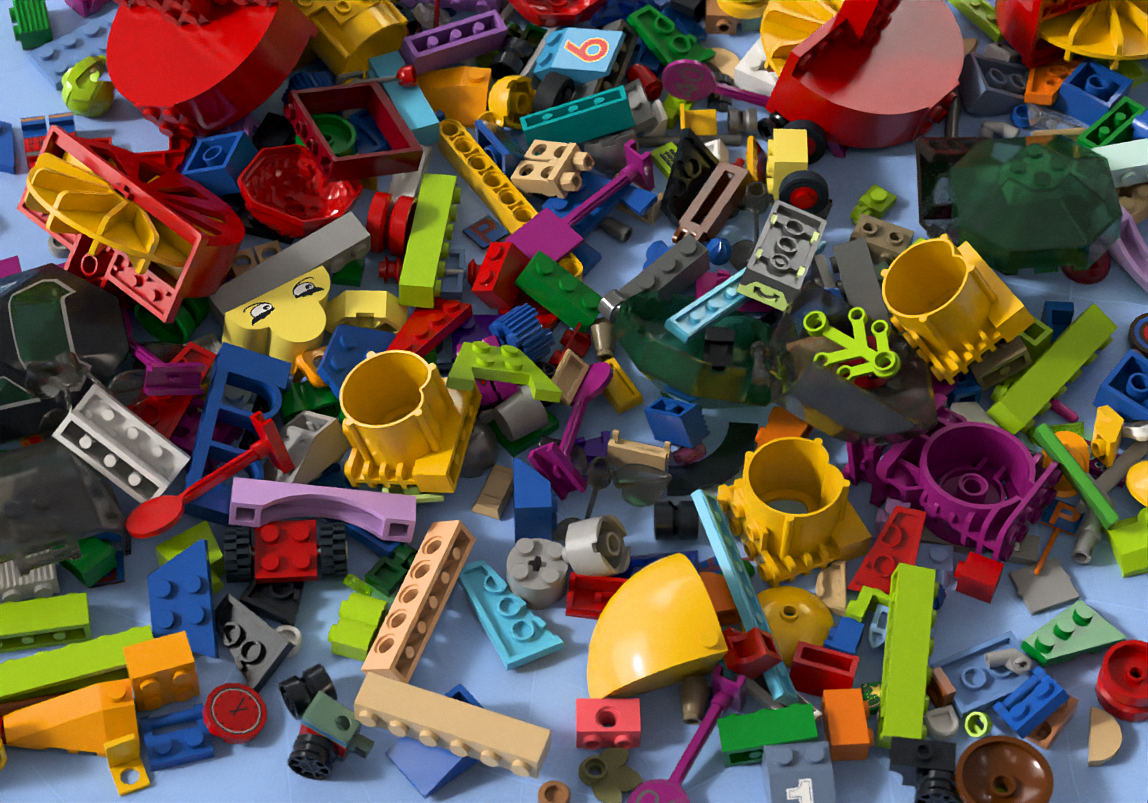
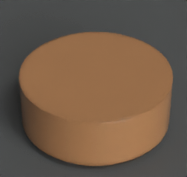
M556 780L548 781L538 791V803H570V790L563 782Z

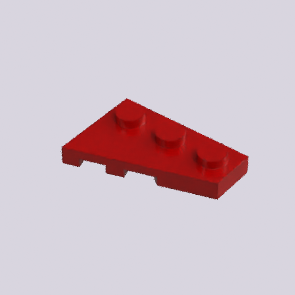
M896 505L847 589L861 592L863 585L872 589H880L885 594L890 595L891 575L898 564H916L927 512Z

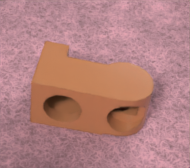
M1069 695L1070 698L1065 704H1062L1031 731L1025 739L1048 751L1066 723H1069L1075 714L1078 699Z

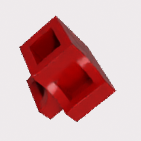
M732 627L722 631L728 651L723 656L727 668L738 675L740 674L753 680L783 661L772 634L757 627L746 633Z

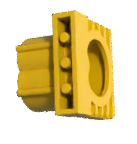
M298 0L295 6L319 28L316 38H309L300 59L292 71L296 72L320 58L336 77L339 74L362 70L364 73L362 80L366 78V71L369 70V58L400 50L403 38L407 36V27L405 25L408 23V20L390 0ZM354 78L348 79L344 81L342 84H348L352 82Z
M942 234L940 238L928 239L912 245L903 251L888 269L881 271V276L884 278L882 284L883 300L887 305V309L892 314L889 320L900 333L904 330L906 331L902 336L914 350L919 347L915 352L926 365L932 362L933 366L929 369L940 382L946 379L950 385L954 384L953 377L962 371L965 375L969 372L967 366L974 360L978 364L983 361L980 355L988 349L993 353L997 349L994 344L1003 338L1009 343L1035 322L1026 307L972 246L966 241L957 248L947 234Z
M390 350L377 354L373 351L368 352L367 358L355 366L347 375L340 390V406L346 417L343 420L342 431L352 446L349 459L344 464L345 476L352 487H360L361 483H367L369 488H376L378 484H384L385 488H393L395 484H400L402 489H410L411 485H417L420 492L454 493L482 399V394L476 381L473 391L446 388L448 377H441L436 364H428L422 357L413 352L405 350Z
M782 437L771 440L760 446L754 453L751 451L746 452L742 478L734 480V484L727 487L726 484H722L718 487L717 499L722 512L725 513L729 520L732 533L740 537L745 554L749 559L753 558L761 580L763 582L767 581L770 587H777L779 582L784 580L788 583L795 580V576L799 574L807 576L811 574L812 569L817 567L820 570L825 569L827 564L832 561L846 560L848 562L869 552L872 536L848 500L850 481L844 479L838 468L829 464V454L822 446L823 440L821 438H815L814 441L801 437ZM776 500H794L802 503L807 508V513H784L766 504Z

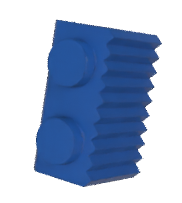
M660 397L644 408V413L655 440L669 441L673 445L677 444V446L681 445L690 449L700 445L702 440L710 434L698 404Z

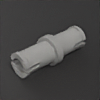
M1090 508L1087 511L1084 524L1077 531L1076 536L1078 540L1071 555L1074 561L1081 564L1090 562L1093 549L1100 542L1102 536L1100 532L1102 523Z

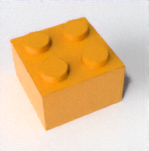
M185 631L123 648L128 677L130 678L138 712L156 710L163 705L177 701H188L192 697L200 695L195 661Z

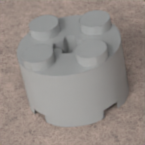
M610 514L571 523L566 534V546L562 548V558L566 564L571 565L576 574L611 577L623 573L628 569L631 559L630 546L625 547L623 537L627 536L626 530L620 520Z
M522 538L516 542V546L513 547L507 557L506 583L508 584V589L516 597L520 596L528 609H546L557 600L559 602L567 591L568 564L562 558L563 546L560 543L541 538Z

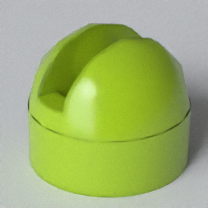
M972 712L965 720L966 732L972 737H985L992 731L993 721L986 713ZM978 718L982 721L984 727L976 721Z

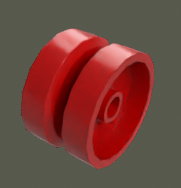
M375 192L370 204L366 230L371 235V250L368 252L382 254L388 247L392 256L405 258L417 205L416 197L402 195L395 203L392 193Z
M1139 640L1121 641L1111 646L1104 655L1096 680L1095 692L1098 702L1105 711L1117 719L1129 722L1148 719V642Z

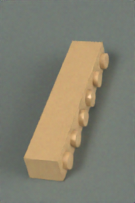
M369 671L354 701L355 720H359L365 726H377L389 730L392 734L399 737L408 736L419 740L426 746H438L450 750L453 754L460 757L469 756L481 760L487 766H499L511 770L514 774L521 777L530 776L537 779L550 749L551 730Z

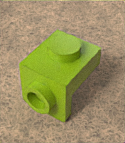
M863 585L857 600H850L845 616L863 623L869 611L875 613L878 604L889 607L890 595L885 594L880 589H872Z

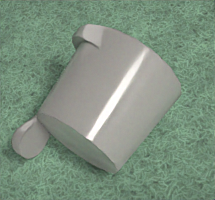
M518 384V391L493 409L482 411L478 416L479 421L488 424L495 420L502 434L511 442L549 424L547 413L541 401L533 399L530 388L527 385Z

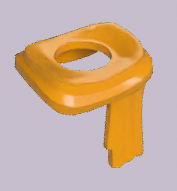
M327 346L306 351L297 356L295 360L296 367L292 374V383H300L302 378L306 377L313 387H330L317 374V369L313 364V361L322 359Z

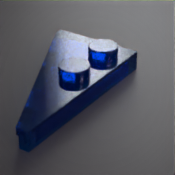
M609 0L593 14L591 25L593 27L604 26L620 19L628 23L626 20L630 14L647 5H651L660 13L662 10L654 3V0Z

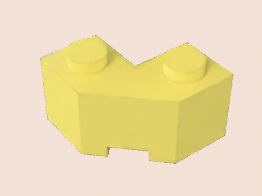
M346 290L327 303L325 330L333 334L334 329L339 324L393 332L397 335L407 321L408 306H399V298L388 291Z

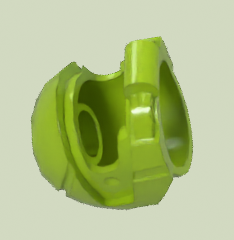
M104 55L89 56L76 63L74 67L63 75L61 79L63 85L62 99L66 107L74 115L98 117L107 112L112 106L115 97V86L110 81H98L103 72L107 70V61Z

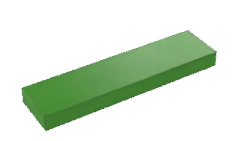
M1044 422L1037 427L1033 436L1052 461L1055 460L1061 464L1060 470L1063 471V475L1106 530L1114 526L1119 519V515L1048 424Z

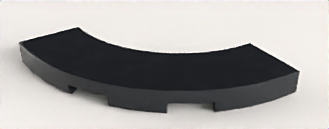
M729 422V428L724 441L712 454L691 464L668 466L667 496L691 495L697 489L705 490V488L718 483L723 484L731 479L744 464L746 452H753L758 424Z

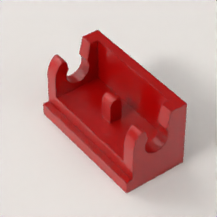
M570 572L569 590L566 599V616L598 620L609 600L628 579L609 576H587Z

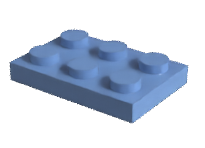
M1012 631L931 664L930 667L932 669L941 667L956 689L951 705L961 720L967 718L972 712H981L992 707L998 701L1001 703L1033 675L1032 671L1036 668L1033 662L1031 670L1024 675H1019L1005 666L987 668L985 653L1015 648L1028 656L1020 648L1021 644Z

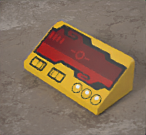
M754 136L747 138L746 169L750 171L753 182L746 192L749 195H766L767 155Z

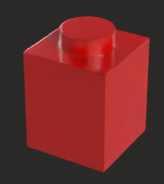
M969 551L965 562L960 560L954 573V578L958 579L956 591L990 604L1000 582L1004 563Z

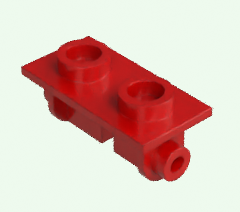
M579 322L573 330L567 329L561 337L559 343L563 346L560 351L556 349L548 361L556 369L568 348L583 359L588 348L591 346V336L586 332L581 333L578 331L582 323Z

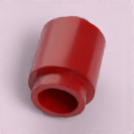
M637 63L626 72L627 84L639 79L644 86L649 101L659 98L662 93L663 84L647 66Z

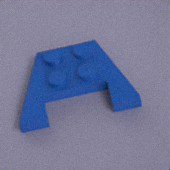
M582 171L580 174L582 185L578 191H569L565 199L558 198L557 195L552 196L541 208L544 210L547 207L560 219H563L613 179ZM626 184L575 224L572 229L585 239L620 202L642 218L658 201L657 195ZM586 242L572 251L583 266L584 276L602 259L601 254Z

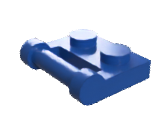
M1040 666L1036 667L1032 671L1033 675L1001 703L998 701L992 706L997 715L1021 739L1025 738L1070 698L1067 692Z
M202 703L193 705L191 709L149 718V715L139 717L151 772L215 757L209 730L203 720ZM196 720L197 726L153 736V730Z

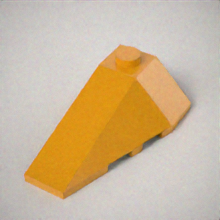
M461 66L433 70L417 75V84L433 112L436 113L437 110L443 111L445 119H454L460 122L464 128L475 129V121H477L479 115L488 111V96L492 89L490 68Z
M130 678L97 683L3 715L7 746L46 750L51 747L67 749V753L78 754L79 751L97 753V756L106 757L104 743L135 733L140 752Z

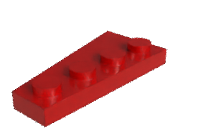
M436 298L434 308L416 307L386 351L405 350L423 358L473 315L472 305L455 299Z
M190 341L169 363L202 362L207 367L206 372H201V386L215 362L217 354ZM142 391L126 408L170 441L195 395L148 396Z

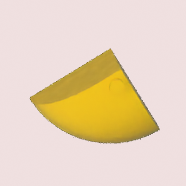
M676 553L647 565L630 577L617 590L603 609L589 644L587 684L590 698H628L681 683L683 678L687 676L702 677L709 675L728 651L708 592L695 567L685 555Z

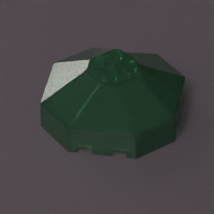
M1062 134L984 139L949 169L947 196L952 206L951 214L955 230L957 229L958 246L967 241L989 267L1005 276L1017 275L1018 269L1034 268L1035 274L1058 272V266L1074 265L1075 271L1087 270L1119 239L1123 213L1108 159Z
M645 289L622 301L612 333L637 369L661 390L660 394L663 397L700 405L699 410H702L703 408L766 407L787 393L788 389L783 384L785 373L779 367L786 345L779 337H773V340L770 338L773 329L769 324L740 310H735L714 324L712 327H726L728 330H735L732 366L726 365L725 371L711 370L713 366L711 362L702 361L704 332L684 344L664 327L667 319L695 301L693 296L672 293L669 301L657 299L659 294L657 290Z

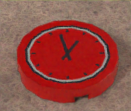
M225 683L216 687L208 695L202 710L203 720L209 732L215 737L218 735L224 739V742L229 744H244L254 740L263 729L267 719L266 704L261 696L251 687L241 683Z

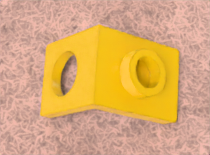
M680 104L681 134L683 129L690 128L696 135H717L716 109L684 110V104Z
M135 733L103 744L108 766L119 796L130 794L151 785L140 757ZM127 770H135L140 774V777L134 784H125L121 781L122 774Z

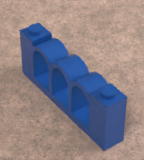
M223 342L216 356L182 492L202 479L207 458L228 463L247 451L211 440L216 421L246 429L260 440L250 419V416L254 414L253 412L221 403L225 384L262 396L269 407V412L263 414L265 420L269 418L273 420L282 405L283 392L290 390L293 381V375L289 374L292 363ZM256 460L243 469L250 479H264V468L261 461ZM220 483L200 497L184 505V514L226 527H250L229 524L232 486Z

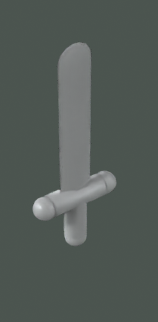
M1135 440L1097 480L1085 472L1113 509L1116 504L1108 493L1127 475L1129 468L1138 463L1148 453V440ZM1081 499L1076 504L1075 509L1078 513L1082 514L1089 507Z

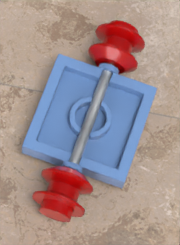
M450 249L449 259H444L446 261L445 278H440L442 280L441 297L436 298L462 300L463 283L466 275L468 276L469 284L473 287L481 265H477L475 260L472 259L468 264L467 270V267H465V249ZM385 256L384 261H379V278H384V284L387 283L389 278L395 279L396 283L399 284L404 263L400 256L397 257L395 262L389 261L387 256Z

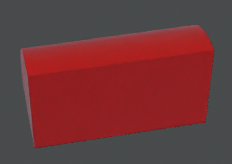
M799 641L792 660L789 676L796 691L818 697L823 696V690L852 689L860 657Z

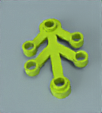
M854 307L848 313V318L853 326L854 339L830 326L826 316L820 311H812L805 316L803 324L809 335L813 337L824 336L845 348L844 350L831 353H818L814 357L813 363L819 372H828L834 364L859 358L868 361L853 367L843 365L836 371L837 379L842 385L848 386L857 377L875 374L879 378H890L900 370L901 360L897 353L889 348L888 337L891 330L885 320H876L871 326V331L877 341L878 352L868 347L865 329L868 317L863 308ZM856 315H862L860 319L854 320V317ZM822 324L820 327L814 329L816 325ZM880 327H885L884 331L876 332ZM827 360L824 365H819L820 361ZM885 363H891L889 366L882 368ZM844 373H850L847 378H842Z

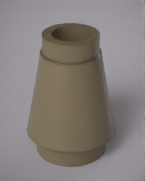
M606 317L595 319L590 327L597 360L600 362L614 357L618 332L615 322H610Z
M687 676L683 678V683L679 686L683 722L688 725H700L711 688L708 686L706 678Z

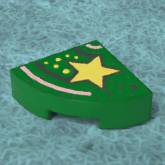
M882 681L861 684L863 700H868L870 716L878 712Z

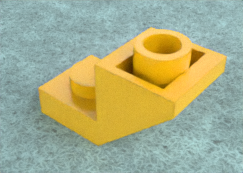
M1109 405L1098 407L1091 442V453L1106 467H1111L1114 463L1121 445L1124 419Z

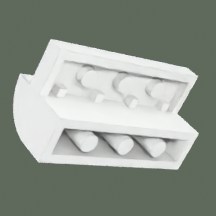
M97 384L92 385L75 409L70 411L52 435L141 504L152 498L162 496L191 459L188 454Z

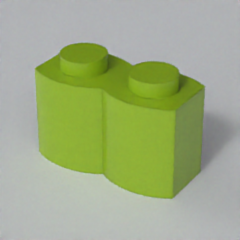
M355 592L350 594L348 600H343L338 614L340 619L337 625L333 624L328 634V642L331 643L332 653L365 662L388 614V602Z

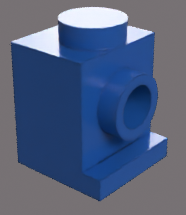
M968 367L969 372L965 375L962 371L958 373L959 381L956 388L945 395L948 397L947 405L949 409L952 403L957 402L980 403L982 387L977 384Z
M841 616L837 628L831 627L823 647L856 656L862 642L865 624L857 622L853 618Z

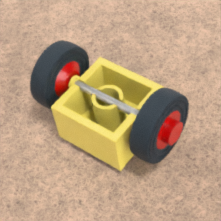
M804 119L792 121L782 129H774L773 140L768 139L766 195H771L772 206L777 199L816 215L828 203L829 188L827 182L818 173L807 170L808 165L816 163L823 157L827 147L824 130L813 121Z

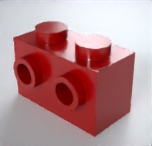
M491 242L471 291L490 309H512L519 292V288L513 283L530 262V259L512 242Z

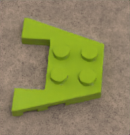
M483 341L463 343L446 382V388L473 391L475 378L528 385L534 400L560 403L562 395L561 389L520 349L511 345L491 346Z

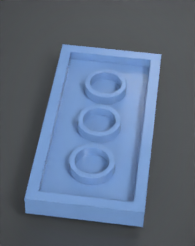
M118 8L27 53L31 64L56 91L63 88L61 83L63 75L74 67L76 63L89 56L104 55L106 57L108 36Z

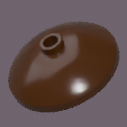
M989 736L972 743L961 754L955 771L957 791L964 803H1049L1054 787L1053 773L1045 757L1029 743L1010 736ZM1001 788L1006 793L998 792L996 789Z

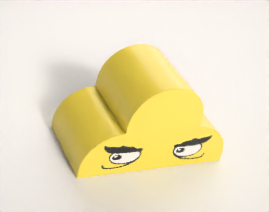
M323 265L226 312L222 344L226 342L290 362L292 364L289 374H293L296 367L295 360L298 355L322 347L326 325L325 314L331 285L330 276Z

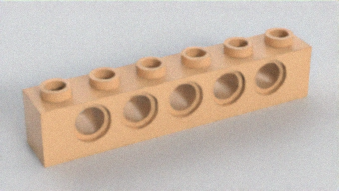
M461 520L432 522L361 668L365 675L369 671L406 684L409 683L476 541V538Z

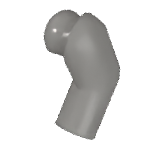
M985 121L981 124L982 128L979 131V135L987 140L992 139L993 134L996 133L1016 141L1020 133V129L1001 121Z
M1015 648L985 653L987 668L1005 666L1019 675L1027 674L1032 668L1031 659Z

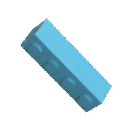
M397 50L369 58V70L366 71V79L396 75L400 67L406 66L400 52ZM397 81L380 83L419 144L428 145L438 142L440 122L418 84L414 87H403Z

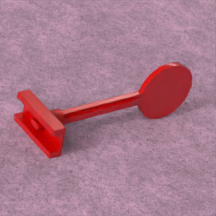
M260 410L251 415L250 419L260 440L250 445V449L191 485L178 496L163 495L139 505L126 519L125 526L130 536L150 538L169 530L184 515L185 504L200 497L256 460L261 461L268 456L271 464L284 474L293 470L295 467L274 421L271 418L265 420Z

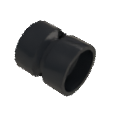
M509 37L506 39L488 66L491 69V78L497 82L506 76L520 75L534 53L532 47L520 38Z
M654 501V539L672 540L674 535H678L680 540H697L698 511L694 501H680L678 505H674L672 501Z
M321 664L304 670L301 678L294 675L279 683L282 699L288 711L296 720L303 717L319 691L335 701L337 700V693L332 680Z

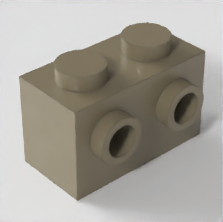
M862 213L850 236V241L865 237L872 262L879 264L886 261L888 266H890L904 250L912 245L914 231Z
M1019 335L1009 343L1003 338L994 344L997 349L993 353L988 349L980 355L983 361L978 364L974 360L967 366L977 384L981 385L982 392L1034 364Z

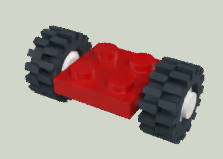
M316 519L270 521L262 527H254L255 547H252L250 527H229L224 530V563L227 583L251 582L253 577L252 560H255L256 583L318 581L317 557H320V554L323 578L348 577V541L346 540L345 522L320 523V544H317Z

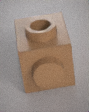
M717 0L705 1V32L707 34L736 35L737 24H742V19L726 14L720 9Z

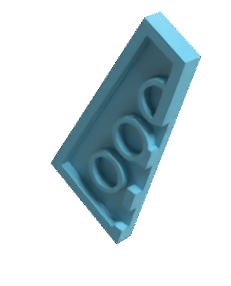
M483 559L463 566L457 581L507 671L564 648L563 640L557 634L554 636L547 629V624L526 607V603L520 596L516 597L508 589V584Z

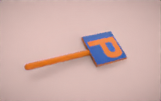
M1054 499L1053 503L1048 506L1040 523L1054 528V531L1034 570L1035 575H1039L1060 531L1075 536L1085 513H1078L1075 506L1058 499Z

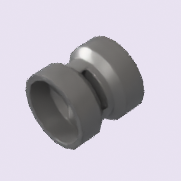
M747 108L745 111L728 109V134L746 133L747 135H756V108Z

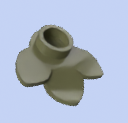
M616 747L608 748L600 756H590L580 764L579 777L585 785L592 787L595 798L600 802L621 803L622 793L631 792L638 785L642 784L643 779L641 776L625 765L629 757V750ZM591 771H598L600 774H599V775H591L590 772H591Z

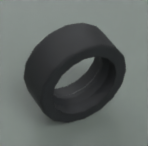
M549 72L543 78L536 91L532 112L536 113L570 102L574 93V81L572 78L557 72Z

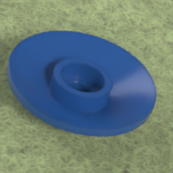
M664 7L662 10V14L675 23V28L683 34L688 35L690 33L698 41H705L708 37L705 30L686 14L670 7Z

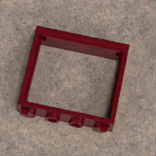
M378 81L289 91L286 105H284V115L293 125L297 136L303 141L307 152L311 154L319 171L323 173L328 183L418 171L423 148ZM366 108L393 149L390 151L336 157L310 115Z

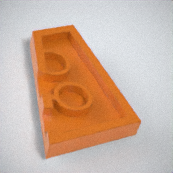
M1063 57L1030 69L1024 103H1032L1036 106L1052 105L1058 97L1062 83L1085 58H1072L1070 62H1067Z

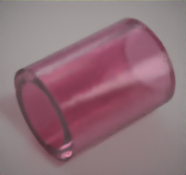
M701 442L697 447L690 449L681 446L673 452V457L678 465H688L704 457L707 452L704 444Z

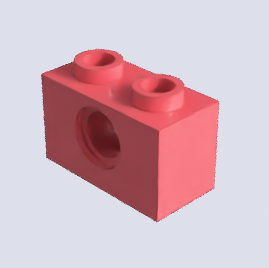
M576 698V748L597 750L599 748L616 747L628 750L633 747H640V698ZM611 724L613 727H604L602 725Z

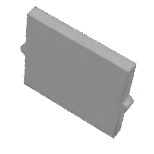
M1057 557L1046 560L1039 575L1034 574L1037 564L1009 573V578L1018 592L1017 597L1023 600L1031 616L1079 600L1080 595L1070 581L1071 575L1066 574Z

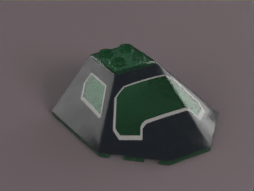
M53 263L0 278V446L57 429L70 411L75 409L93 384H97L104 391L107 389L115 376L113 374L121 360L125 361L131 351L120 299Z

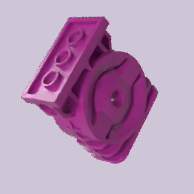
M937 392L877 463L869 503L880 508L887 498L900 500L903 503L909 502L911 503L910 509L927 512L924 526L940 539L958 546L976 548L975 553L982 556L990 548L993 550V560L1006 563L1014 551V544L1016 542L1020 544L1023 542L1029 531V525L1031 523L1036 525L1043 513V507L1045 505L1050 506L1057 495V490L1054 487L1059 483L1063 471L1060 470L1061 464L1054 460L1047 469L1043 468L1045 456L1042 453L1038 452L1032 457L1029 449L1017 437L1000 427L981 422H967L965 417L946 408L948 397ZM1003 480L1006 482L1004 486L1001 484Z

